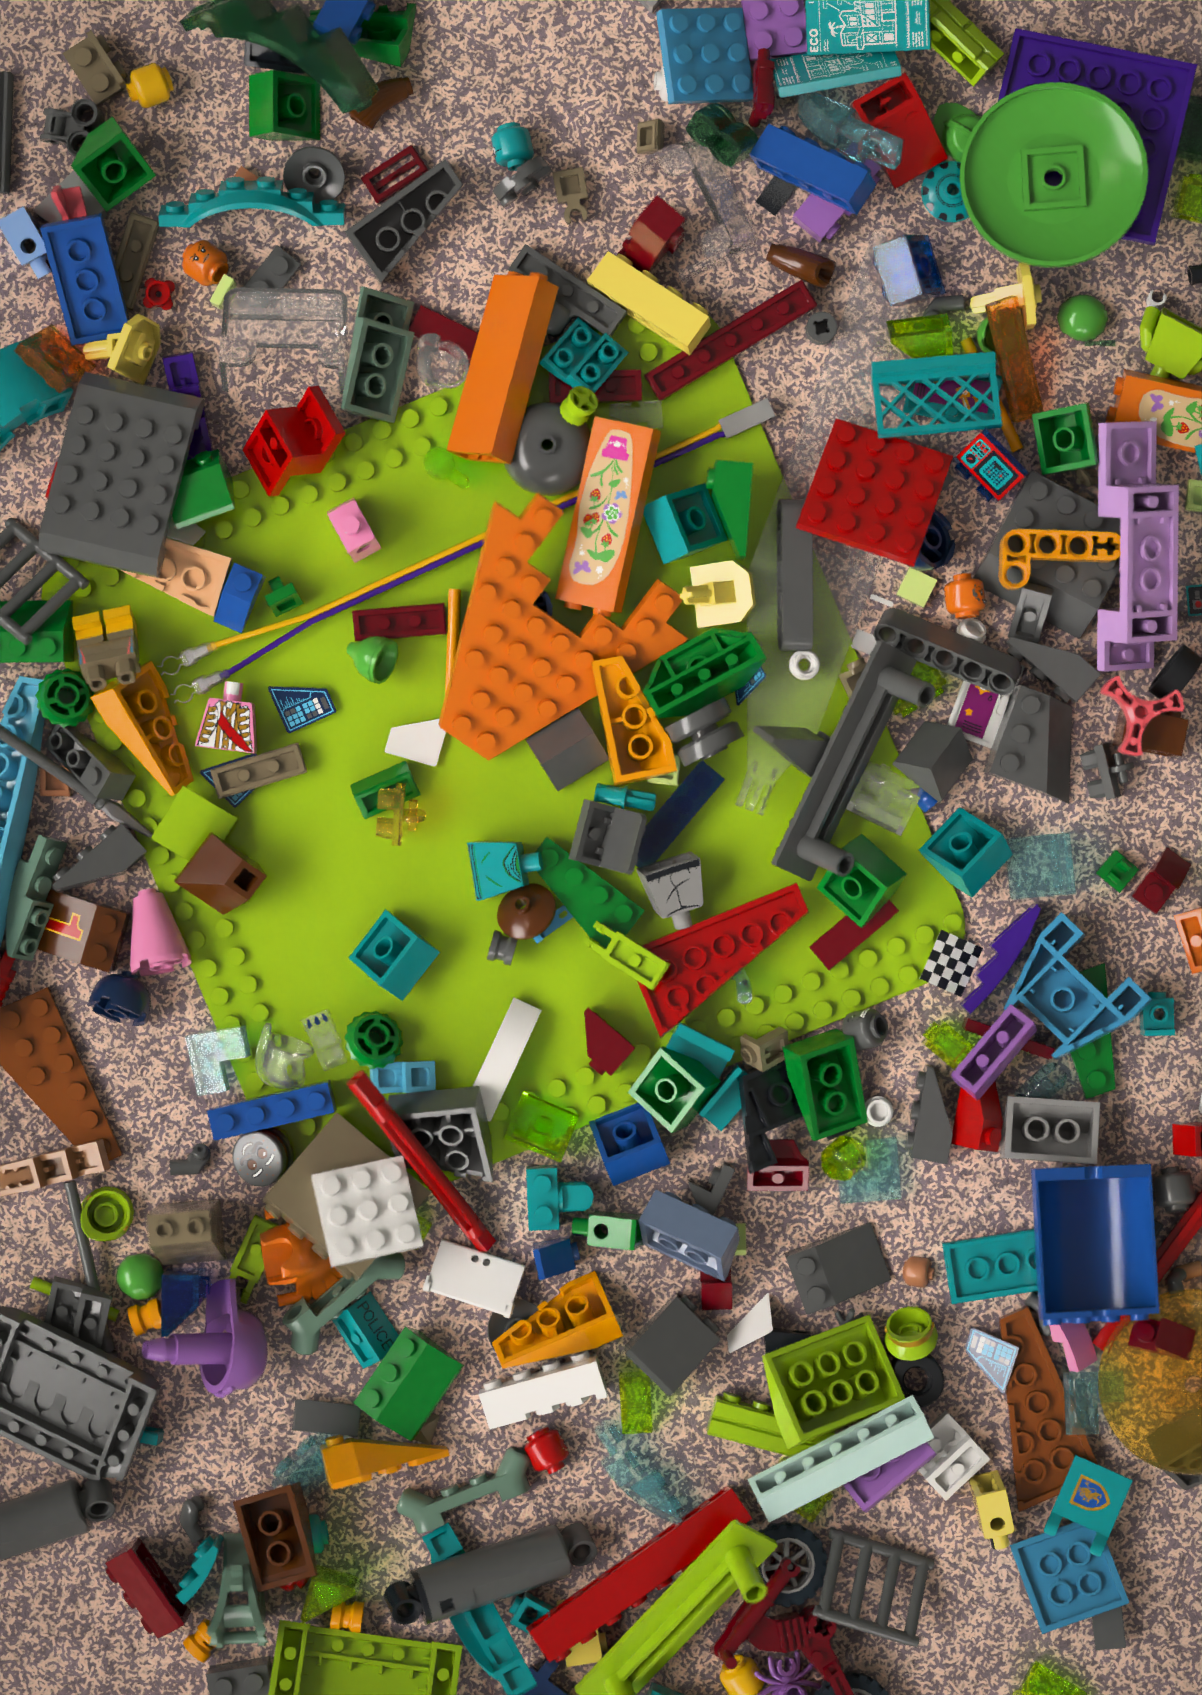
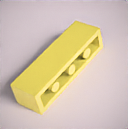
M608 251L588 278V286L625 309L628 316L688 355H691L711 327L708 311L698 303L693 302L691 305L683 300V295L675 288L668 286L666 289L658 284V279L646 270L638 271L632 267L633 263L624 255L618 254L615 256Z

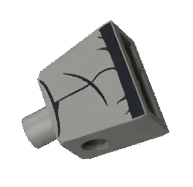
M689 851L636 868L654 911L662 918L672 916L674 928L677 930L692 926L689 911L703 906L700 858Z

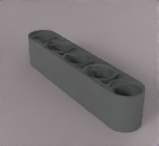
M779 499L777 503V641L779 650L810 651L813 646V534L796 528L806 499Z
M889 608L885 610L874 629L873 636L876 642L878 640L884 641L913 657L916 661L995 694L1007 695L1011 693L1022 671L1021 663L1013 656L900 609Z

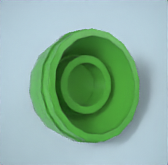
M372 636L359 642H350L347 646V653L353 659L357 671L364 678L373 683L381 684L390 677L395 668L398 658V645L389 638Z

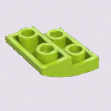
M182 786L151 836V839L189 861L211 832L225 841L238 818L186 786Z

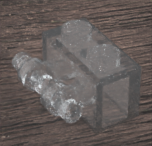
M869 761L846 809L901 836L924 790L910 778H905L889 770L890 766L883 763L879 765Z

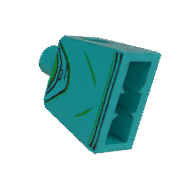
M477 841L467 843L476 901L489 899L529 885L527 872L543 870L541 853L524 854L522 842Z

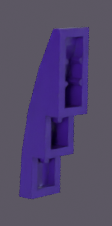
M193 351L164 356L162 360L169 391L203 398ZM205 405L198 430H194L187 460L194 458L203 451H213Z
M1032 904L988 944L996 954L974 973L981 984L959 1003L967 1013L971 1014L993 992L1014 964L1028 940L1041 910L1037 904Z

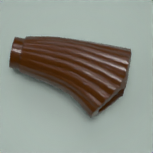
M407 76L404 78L387 79L343 93V98L350 118L361 126L373 131L376 123L385 112L409 98L414 92Z
M772 243L766 257V261L771 262L773 266L823 289L828 287L836 267L835 261L782 244L776 245Z

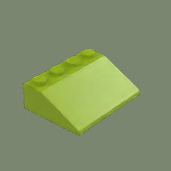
M870 1315L762 1356L775 1420L787 1449L866 1419L905 1399Z

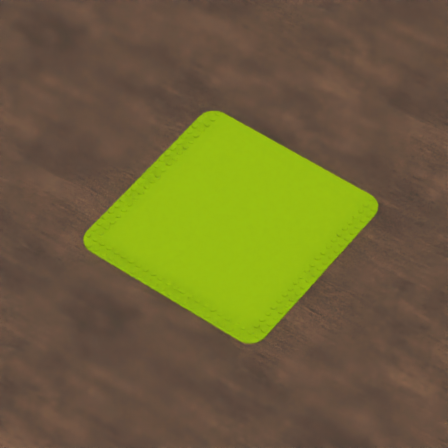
M626 315L611 337L629 352L615 370L641 369L642 402L598 403L597 409L589 416L586 423L590 431H592L594 417L596 416L659 430L661 435L657 449L658 453L715 427L719 423L718 420L753 404L734 358L659 402L646 381L644 374L681 353L682 350ZM710 316L711 327L702 339L720 329ZM590 327V328H592L596 333H598L601 337L604 335V334H602L601 332H599L598 330H596L595 328ZM556 342L542 348L527 406L540 402H550L549 371L539 363ZM465 380L398 407L395 423L371 418L345 429L344 437L322 472L291 476L279 496L268 497L253 468L232 476L235 509L196 522L195 524L202 528L205 534L191 546L233 558L228 576L234 563H237L266 577L243 633L309 613L486 532L495 501L516 516L521 515L535 494L525 491L518 486L509 476L504 463L469 461L446 451ZM761 424L728 439L720 437L653 468L645 504L647 505L667 494L703 483L706 484L707 470L709 467L714 466L716 460L753 463L745 559L743 561L736 559L731 544L727 540L683 559L663 564L643 515L622 613L612 612L611 617H607L621 627L658 578L681 594L683 587L692 586L690 567L736 560L750 571L753 576L756 605L744 622L698 628L695 604L686 605L684 601L680 603L667 621V623L688 638L686 642L712 628L753 633L767 658L762 665L766 678L739 706L736 704L735 692L725 696L732 711L728 717L716 723L720 728L731 721L738 722L745 736L727 745L728 748L705 760L701 758L685 767L680 761L678 786L647 783V780L616 786L624 788L625 785H628V789L655 793L657 797L653 811L625 807V810L641 813L647 817L646 830L642 836L638 851L637 864L632 874L628 875L583 863L645 910L626 935L641 946L679 930L674 928L672 916L662 918L654 911L636 868L689 851L700 858L703 906L689 911L692 925L792 884H798L809 913L681 1021V1023L735 1050L730 1062L728 1061L725 1067L743 1060L740 1053V1036L744 1034L758 1039L777 1027H781L787 1030L788 1040L790 1041L843 1019L851 1012L869 1008L928 983L919 978L940 931L944 930L961 939H964L965 935L964 912L954 886L919 852V849L929 840L932 833L922 810L917 805L916 795L909 778L892 765L899 754L887 725L830 843L842 848L863 834L907 873L906 877L895 894L890 898V901L899 912L833 968L827 970L809 946L846 916L842 910L817 889L827 870L818 866L813 879L807 881L772 864L776 850L788 829L789 823L799 806L811 778L800 772L752 730L756 725L807 728L816 735L819 731H822L831 737L849 701L838 675L849 671L847 664L859 658L855 649L851 647L853 645L814 550L813 646L811 651L817 655L820 662L818 673L809 680L795 678L789 670V660L792 654L798 650H779L777 503L779 499H792ZM544 440L541 447L546 451L551 450L553 442ZM580 484L561 495L544 497L549 501H553L579 489ZM708 489V492L711 497L712 489ZM353 497L382 548L354 563L327 515V511ZM574 504L563 509V515L528 562L551 579L544 590L549 595L553 606L552 617L579 635L594 615L593 607L583 605L582 611L564 607L565 601L555 599L576 505ZM482 547L312 624L242 669L222 679V681L207 687L208 690L193 693V698L187 703L182 702L188 701L192 696V692L201 691L198 682L192 687L186 685L191 686L201 678L204 680L217 673L220 674L227 671L307 620L209 651V653L194 659L195 662L181 665L178 673L169 675L175 673L180 664L189 663L185 654L180 659L173 657L178 658L188 650L194 651L202 646H207L242 633L213 622L215 616L208 615L119 569L60 556L90 582L85 589L79 588L68 599L73 600V617L99 611L106 630L103 610L130 605L137 623L140 666L152 661L168 689L170 697L166 698L169 711L171 716L175 715L178 725L174 726L178 742L184 745L194 779L186 787L238 818L226 837L225 842L258 863L267 875L247 902L223 915L175 883L174 880L189 862L188 860L134 830L138 842L147 851L144 856L159 892L164 894L190 952L192 961L190 966L246 1100L327 1080L331 1082L337 1107L334 1113L274 1127L280 1130L290 1141L294 1154L293 1163L336 1113L341 1115L390 1158L394 1157L390 1139L346 1084L358 1071H364L370 1078V1068L368 1066H360L357 1060L351 1059L350 1052L345 1049L347 1042L344 1036L347 1033V1025L352 1023L354 1017L360 1016L363 1012L371 1013L377 1011L381 1014H387L390 1019L396 1021L398 1028L402 1031L403 1045L401 1046V1054L395 1058L394 1062L435 1061L436 1090L473 1087L514 997L542 1010L491 1121H488L493 1164L589 1125V1122L638 1103L627 1092L659 1048L667 1046L676 1026L660 1039L637 980L602 959L601 954L583 943L584 939L590 937L574 917L539 943H536L533 938L518 940L511 966L505 965L502 960H487L494 931H501L502 935L507 936L498 924L497 911L502 899L508 892L489 899L476 901L467 843L477 841L522 842L524 854L534 853L544 839L548 837L570 854L584 799L594 801L597 783L614 786L609 760L560 791H557L525 739L491 760H487L446 732L435 767L386 753L385 748L392 727L440 719L445 699L447 634L391 639L398 645L397 663L390 677L381 684L373 683L364 678L357 671L353 659L347 653L349 643L355 642L352 611L445 603L447 625L449 589H461L460 638ZM57 571L42 586L41 599L50 600L69 579ZM277 576L280 577L284 585L292 582L304 603L278 617L274 615L264 597L273 592L268 581ZM73 628L74 662H64L66 669L80 671L83 675L79 665L76 634ZM168 656H173V657L167 658V659L164 661L162 667H157V666H161V663H162V661H163L164 658H166V657H168ZM658 659L633 673L642 692L648 684ZM801 659L799 661V668L803 671L807 670L808 662L805 659ZM116 677V678L107 679V680H106L107 685H108L109 683H111L112 681L116 680L117 677ZM225 681L243 683L241 702L255 704L257 755L299 743L308 771L304 774L255 788L236 808L225 798H218L216 789L200 774V771L253 753L195 746L209 698L223 699ZM186 684V685H182V686L178 687V689L176 690V694H175V695H170V694H174L175 688H176L178 685ZM268 687L327 689L336 708V713L292 733H288L268 691ZM597 695L578 708L608 755ZM93 705V712L88 715L87 720L98 745L118 757L136 775L122 800L123 806L153 834L177 794L170 796L106 725L96 706ZM686 716L658 718L664 729ZM691 737L678 743L671 742L674 754L678 755L677 752L681 747L693 742ZM406 761L421 795L364 819L350 786L353 783ZM598 802V803H601V804H605V805H609V806L621 808V806H619V805H613V804ZM537 871L527 872L529 883L542 885L552 893L556 902V910L563 906L562 902ZM385 909L422 936L440 952L403 1001L379 986L349 959V956ZM567 911L561 912L559 918L566 917ZM588 1006L635 1046V1049L612 1076L607 1072L600 1075L588 1064L592 1060L587 1055L584 1011ZM321 1014L326 1015L329 1021L325 1022ZM315 1016L320 1020L319 1025L315 1024ZM308 1019L310 1020V1023L312 1024V1027H311L310 1029L308 1028V1025H307V1020H308ZM385 1093V1094H382V1095H383V1096L385 1097V1099L388 1101L389 1095L405 1094V1093ZM406 1168V1171L429 1190L414 1169ZM443 1171L450 1182L462 1178L454 1176V1172Z

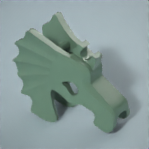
M224 1532L220 1595L214 1616L207 1629V1634L211 1637L209 1646L216 1645V1648H223L229 1644L250 1643L266 1646L265 1643H268L264 1625L266 1620L264 1591L258 1593L242 1533ZM247 1591L249 1604L230 1605V1592ZM255 1627V1631L229 1632V1628Z

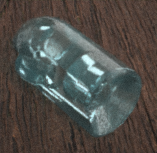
M1046 1063L1014 1092V1095L1016 1097L1050 1099L1066 1084L1067 1073H1063L1052 1083L1046 1076L1056 1068L1058 1063Z

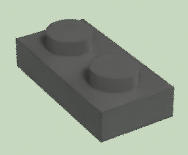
M277 245L240 290L239 294L264 313L302 265Z
M1028 582L1022 586L1008 638L1014 637L1038 644L1051 602L1052 588Z

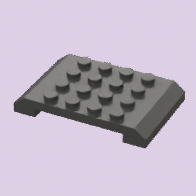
M85 372L77 386L39 531L38 549L41 552L159 579L167 550L164 545L194 430H198L205 400L196 396Z

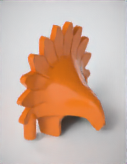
M263 1208L265 1220L274 1219V1217L271 1216ZM285 1221V1224L260 1234L262 1258L268 1285L295 1284V1292L277 1295L278 1307L295 1304L302 1297L308 1303L311 1297L317 1300L343 1277L335 1267L331 1268L329 1257L324 1260L312 1250L314 1244L304 1237L301 1240L288 1229L290 1224Z

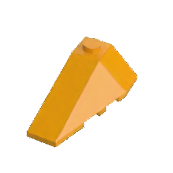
M623 656L592 661L614 786L644 781L676 772L677 767L671 739L660 724Z
M596 1271L567 1282L559 1289L560 1293L548 1303L543 1301L537 1306V1312L526 1320H519L492 1342L502 1369L595 1349L623 1337Z

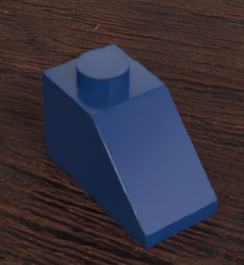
M234 563L222 590L213 622L243 633L266 577L263 574Z
M570 1236L533 1244V1254L539 1280L576 1269L575 1261L581 1260L577 1242L571 1243Z

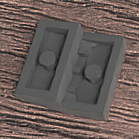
M54 1276L44 1322L101 1349L112 1297L90 1286Z

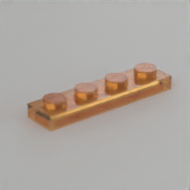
M1010 295L986 304L985 309L1012 422L1019 423L1032 418V414L1044 412L1018 298L1017 296Z

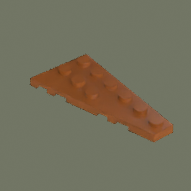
M44 988L0 1008V1065L73 1145L103 1139L109 1161L122 1156L121 1147L50 988Z
M1024 1306L999 1318L1001 1340L1019 1347L1006 1388L1018 1512L1059 1495L1075 1455L1098 1464L1028 1306Z

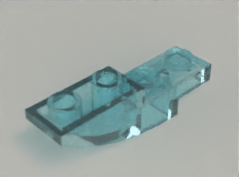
M811 92L799 95L797 115L810 132L829 148L838 151L845 158L853 162L859 161L864 163L867 159H870L893 170L901 164L903 139L855 119L856 109L821 94Z
M605 1420L595 1426V1433L609 1453L601 1459V1464L615 1483L629 1497L649 1512L677 1525L681 1523L682 1516L680 1512L684 1509L675 1495L669 1497L663 1488L667 1483L658 1469L652 1471L649 1465L638 1471L636 1468L640 1466V1463L631 1450L625 1452L619 1443L623 1440V1437L614 1424L609 1427Z

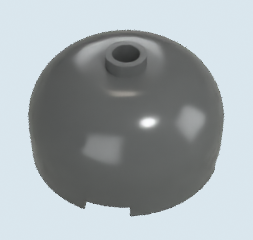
M540 402L526 407L511 464H504L511 479L525 491L534 494L538 492L544 496H556L572 490L581 482L591 431L587 423L577 426L567 422L560 413V403ZM544 440L553 442L551 450L546 451L541 447Z

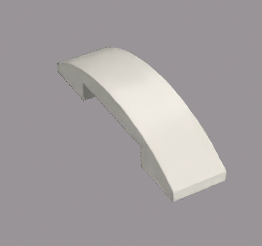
M515 997L473 1085L480 1087L487 1121L489 1122L496 1111L542 1011Z

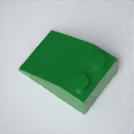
M716 460L714 466L709 467L707 470L706 489H712L711 498L737 560L743 561L747 550L753 463Z
M835 1028L783 1046L787 1075L813 1141L868 1122L854 1037L843 1034L842 1031Z

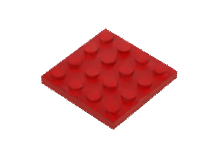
M836 418L796 528L914 567L953 456L896 437L878 438L877 431Z

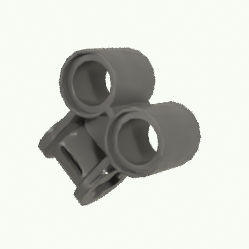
M89 99L76 101L72 105L71 112L45 108L43 112L46 116L44 133L40 135V141L66 145L68 151L76 157L78 143L85 140L90 132L104 123V114ZM93 109V118L88 122H82L81 117L84 111Z

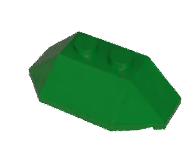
M712 628L660 656L643 693L657 718L688 716L744 687L767 658L752 632L743 633L734 630Z

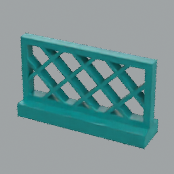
M995 351L871 362L870 376L873 387L878 438L1002 428ZM989 377L990 388L984 394H981L971 386L976 378ZM954 380L961 386L953 397L940 389L945 381ZM915 383H923L931 389L922 400L909 391ZM880 386H893L900 393L890 403L880 395ZM965 390L979 399L970 410L957 401ZM934 393L948 402L939 413L926 404ZM990 394L992 396V401L988 399ZM904 395L917 404L908 416L895 407ZM984 403L993 410L994 419L981 420L974 412ZM881 404L886 407L883 412ZM951 406H954L965 416L960 422L951 423L943 415ZM921 408L934 417L928 425L920 426L912 420ZM890 411L903 420L897 428L884 429L883 419Z

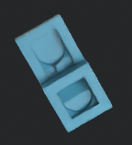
M435 1061L394 1062L387 1064L384 1068L376 1067L370 1069V1079L381 1094L436 1090Z

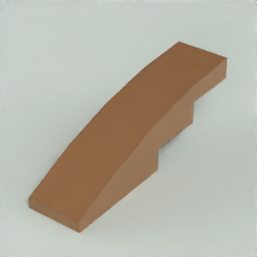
M103 1139L1 1164L0 1197L42 1188L50 1184L73 1180L80 1176L111 1169Z

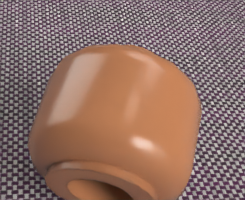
M909 1257L905 1261L903 1268L905 1283L914 1287H926L928 1281L934 1279L935 1268H930L931 1261L924 1257Z

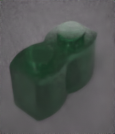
M711 103L696 111L686 127L688 134L695 142L701 146L708 147L712 155L720 163L729 167H733L750 157L749 153L758 141L757 135L750 127L737 122L733 114L719 103Z

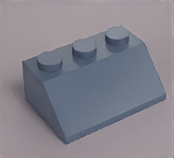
M655 1190L638 1220L643 1245L725 1282L740 1240L736 1224L726 1217L717 1218L710 1215L700 1205L693 1204L691 1206L686 1204L674 1193H662Z

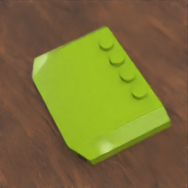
M280 1620L268 1695H456L463 1646L310 1626L307 1623Z

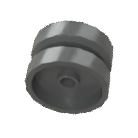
M725 697L664 728L671 742L678 743L691 737L693 742L681 747L677 752L684 767L701 758L705 760L728 748V744L745 736L738 722L731 721L720 728L716 724L718 721L728 717L732 711Z

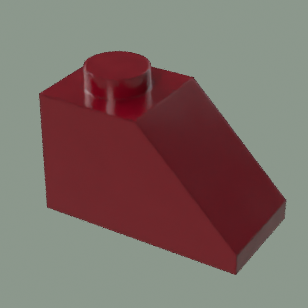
M588 1006L584 1011L587 1055L592 1059L588 1064L600 1075L607 1072L612 1076L635 1049V1046Z

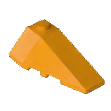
M149 661L140 666L141 672L136 673V681L134 683L123 685L116 679L90 698L106 725L170 796H173L180 791L182 786H187L194 779L184 745L178 742L174 726L178 725L175 715L171 716L166 698L170 697L167 686L153 662Z
M343 1435L326 1438V1444L319 1445L326 1479L332 1490L372 1480V1473L378 1472V1474L398 1472V1470L402 1469L401 1464L407 1463L409 1467L418 1466L450 1456L447 1447L441 1445L358 1438L344 1439Z

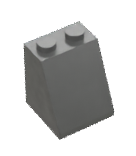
M677 1293L625 1344V1354L669 1397L721 1340L720 1336L716 1333L720 1328L708 1316L702 1319L695 1312L698 1306L687 1295L681 1298Z

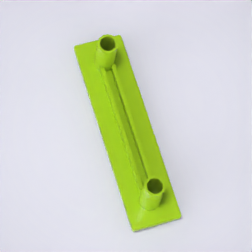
M733 1520L574 1687L576 1693L579 1695H636L738 1588L746 1602L755 1603L762 1600L767 1593V1588L758 1567L778 1547L776 1541L738 1520Z

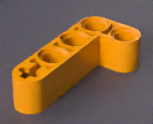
M1011 530L1000 541L999 581L1003 587L1009 590L1021 588L1029 580L1031 560L1111 562L1120 557V536L1113 532ZM1011 536H1017L1022 540L1023 548L1021 552L1016 553L1009 549L1008 539ZM1042 537L1050 538L1053 541L1054 549L1052 553L1047 554L1040 550L1039 540ZM1073 538L1082 540L1085 545V550L1080 555L1073 553L1070 549V542ZM1110 540V545L1115 546V550L1110 552L1109 555H1107V550L1096 549L1093 551L1094 556L1091 555L1094 545H1103ZM1009 567H1016L1021 571L1022 579L1019 583H1011L1008 580L1006 574Z

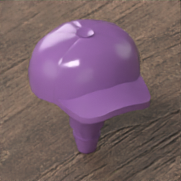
M236 1279L219 1280L210 1287L206 1301L204 1333L171 1334L170 1338L160 1337L145 1341L142 1345V1355L145 1359L159 1362L170 1361L172 1365L200 1364L201 1378L208 1392L220 1398H225L230 1393H233L234 1390L252 1387L265 1371L268 1354L267 1341L261 1320L252 1313L237 1308Z

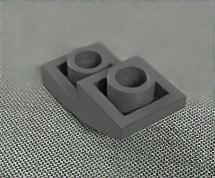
M295 1399L292 1430L358 1437L361 1409L356 1405Z
M1122 1606L1092 1617L1095 1651L1126 1648Z

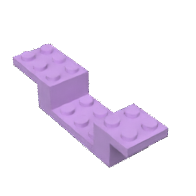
M1157 421L1099 423L1098 516L1121 518L1120 608L1097 609V671L1108 672L1154 668V642L1177 640L1179 485L1156 483Z

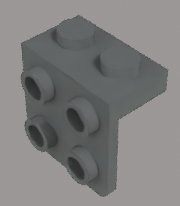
M584 799L568 859L628 875L632 874L638 861V851L642 836L646 830V815Z

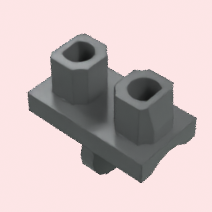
M1109 743L1096 745L1094 749L1080 755L1084 770L1099 767L1101 779L1087 782L1090 798L1106 797V800L1120 797L1121 793L1116 773L1118 774L1120 784L1127 783L1129 781L1126 770L1134 768L1133 762L1124 764L1122 753L1113 754L1114 766Z

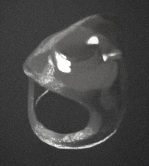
M434 333L424 334L420 337L417 345L416 364L417 372L423 383L431 389L443 387L451 389L460 386L466 380L470 366L465 351L458 344L448 340H441L440 335ZM440 362L441 368L440 371L437 373L438 364ZM462 365L463 375L461 379H459L456 383L449 384L454 379V377L458 373L460 366Z
M266 1023L256 1050V1073L265 1084L279 1089L301 1087L306 1078L304 1060L314 1054V1048L310 1044L292 1036L273 1034L271 1032V1023Z

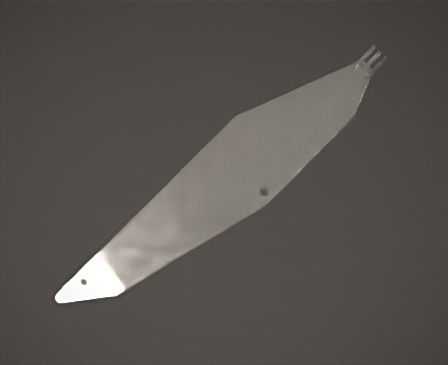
M876 231L871 236L748 570L753 576L756 605L747 616V632L753 633L767 660L762 665L766 678L747 697V773L735 805L742 807L751 783L754 781L745 809L753 811L761 796L757 807V814L762 816L764 815L776 780L791 763L752 730L756 725L807 728L817 735L881 562V556L813 534V646L811 651L817 655L820 668L818 673L809 680L795 678L789 670V660L792 654L798 650H779L777 641V503L779 499H806L836 418L877 431L873 387L870 376L871 362L903 359L908 320L907 305L902 306L884 249V247L889 246V243L883 231ZM869 272L876 273V282L869 279ZM880 386V395L890 403L900 392L893 386ZM881 404L883 412L886 407ZM892 411L883 419L884 429L896 428L897 415ZM861 560L867 564L866 571H862L859 568ZM801 659L799 661V668L803 671L807 670L808 662L805 659Z

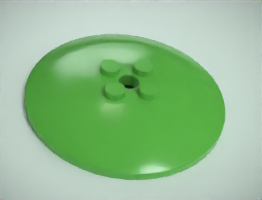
M1062 82L1028 86L1007 95L994 104L980 118L970 133L960 166V187L964 206L970 220L980 235L992 247L1009 258L1038 267H1065L1083 263L1097 257L1115 245L1126 234L1137 218L1144 201L1148 181V164L1144 144L1138 130L1127 114L1116 103L1095 90ZM1056 171L1061 174L1063 180L1057 186H1050L1044 180L1046 174Z

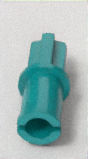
M597 783L594 802L619 805L621 809L630 807L648 811L654 810L657 799L655 793L628 789V785L622 788Z

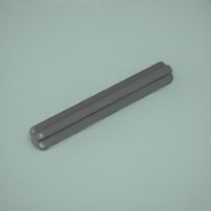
M0 71V194H9L11 180L14 76L11 72Z

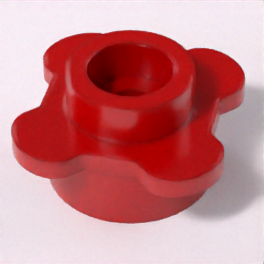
M154 278L146 280V297L143 298L144 306L148 309L161 307L165 311L170 310L173 307L171 296L175 290L174 283L170 280L163 282ZM161 292V297H157L156 293Z

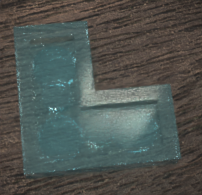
M245 1025L193 1033L185 1036L197 1096L230 1090L224 1061L251 1056Z
M897 1138L865 1139L868 1170L855 1171V1174H853V1171L837 1172L840 1204L902 1199Z
M1123 1371L1063 1373L1066 1435L1099 1434L1098 1403L1125 1402Z

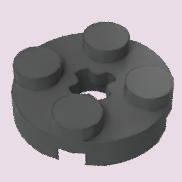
M537 156L522 164L516 169L518 172L511 177L506 176L495 186L493 193L503 208L512 204L518 198L517 194L520 192L527 196L539 187L537 181L543 180L552 173L553 170L543 157Z

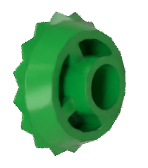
M69 668L64 670L56 669L52 674H47L44 680L38 684L39 690L35 695L38 700L37 708L41 710L42 717L49 719L52 725L59 724L63 728L69 725L76 727L79 722L86 721L88 715L93 712L94 703L90 697L94 695L95 691L91 690L89 683L86 684L85 678L80 671H72Z
M377 1011L371 1013L363 1012L360 1016L354 1017L352 1023L347 1025V1033L344 1036L347 1042L345 1049L350 1052L351 1059L357 1060L360 1066H368L370 1069L376 1067L384 1068L387 1064L394 1063L395 1058L401 1054V1046L403 1045L402 1031L398 1028L397 1022L390 1019L387 1014H381Z

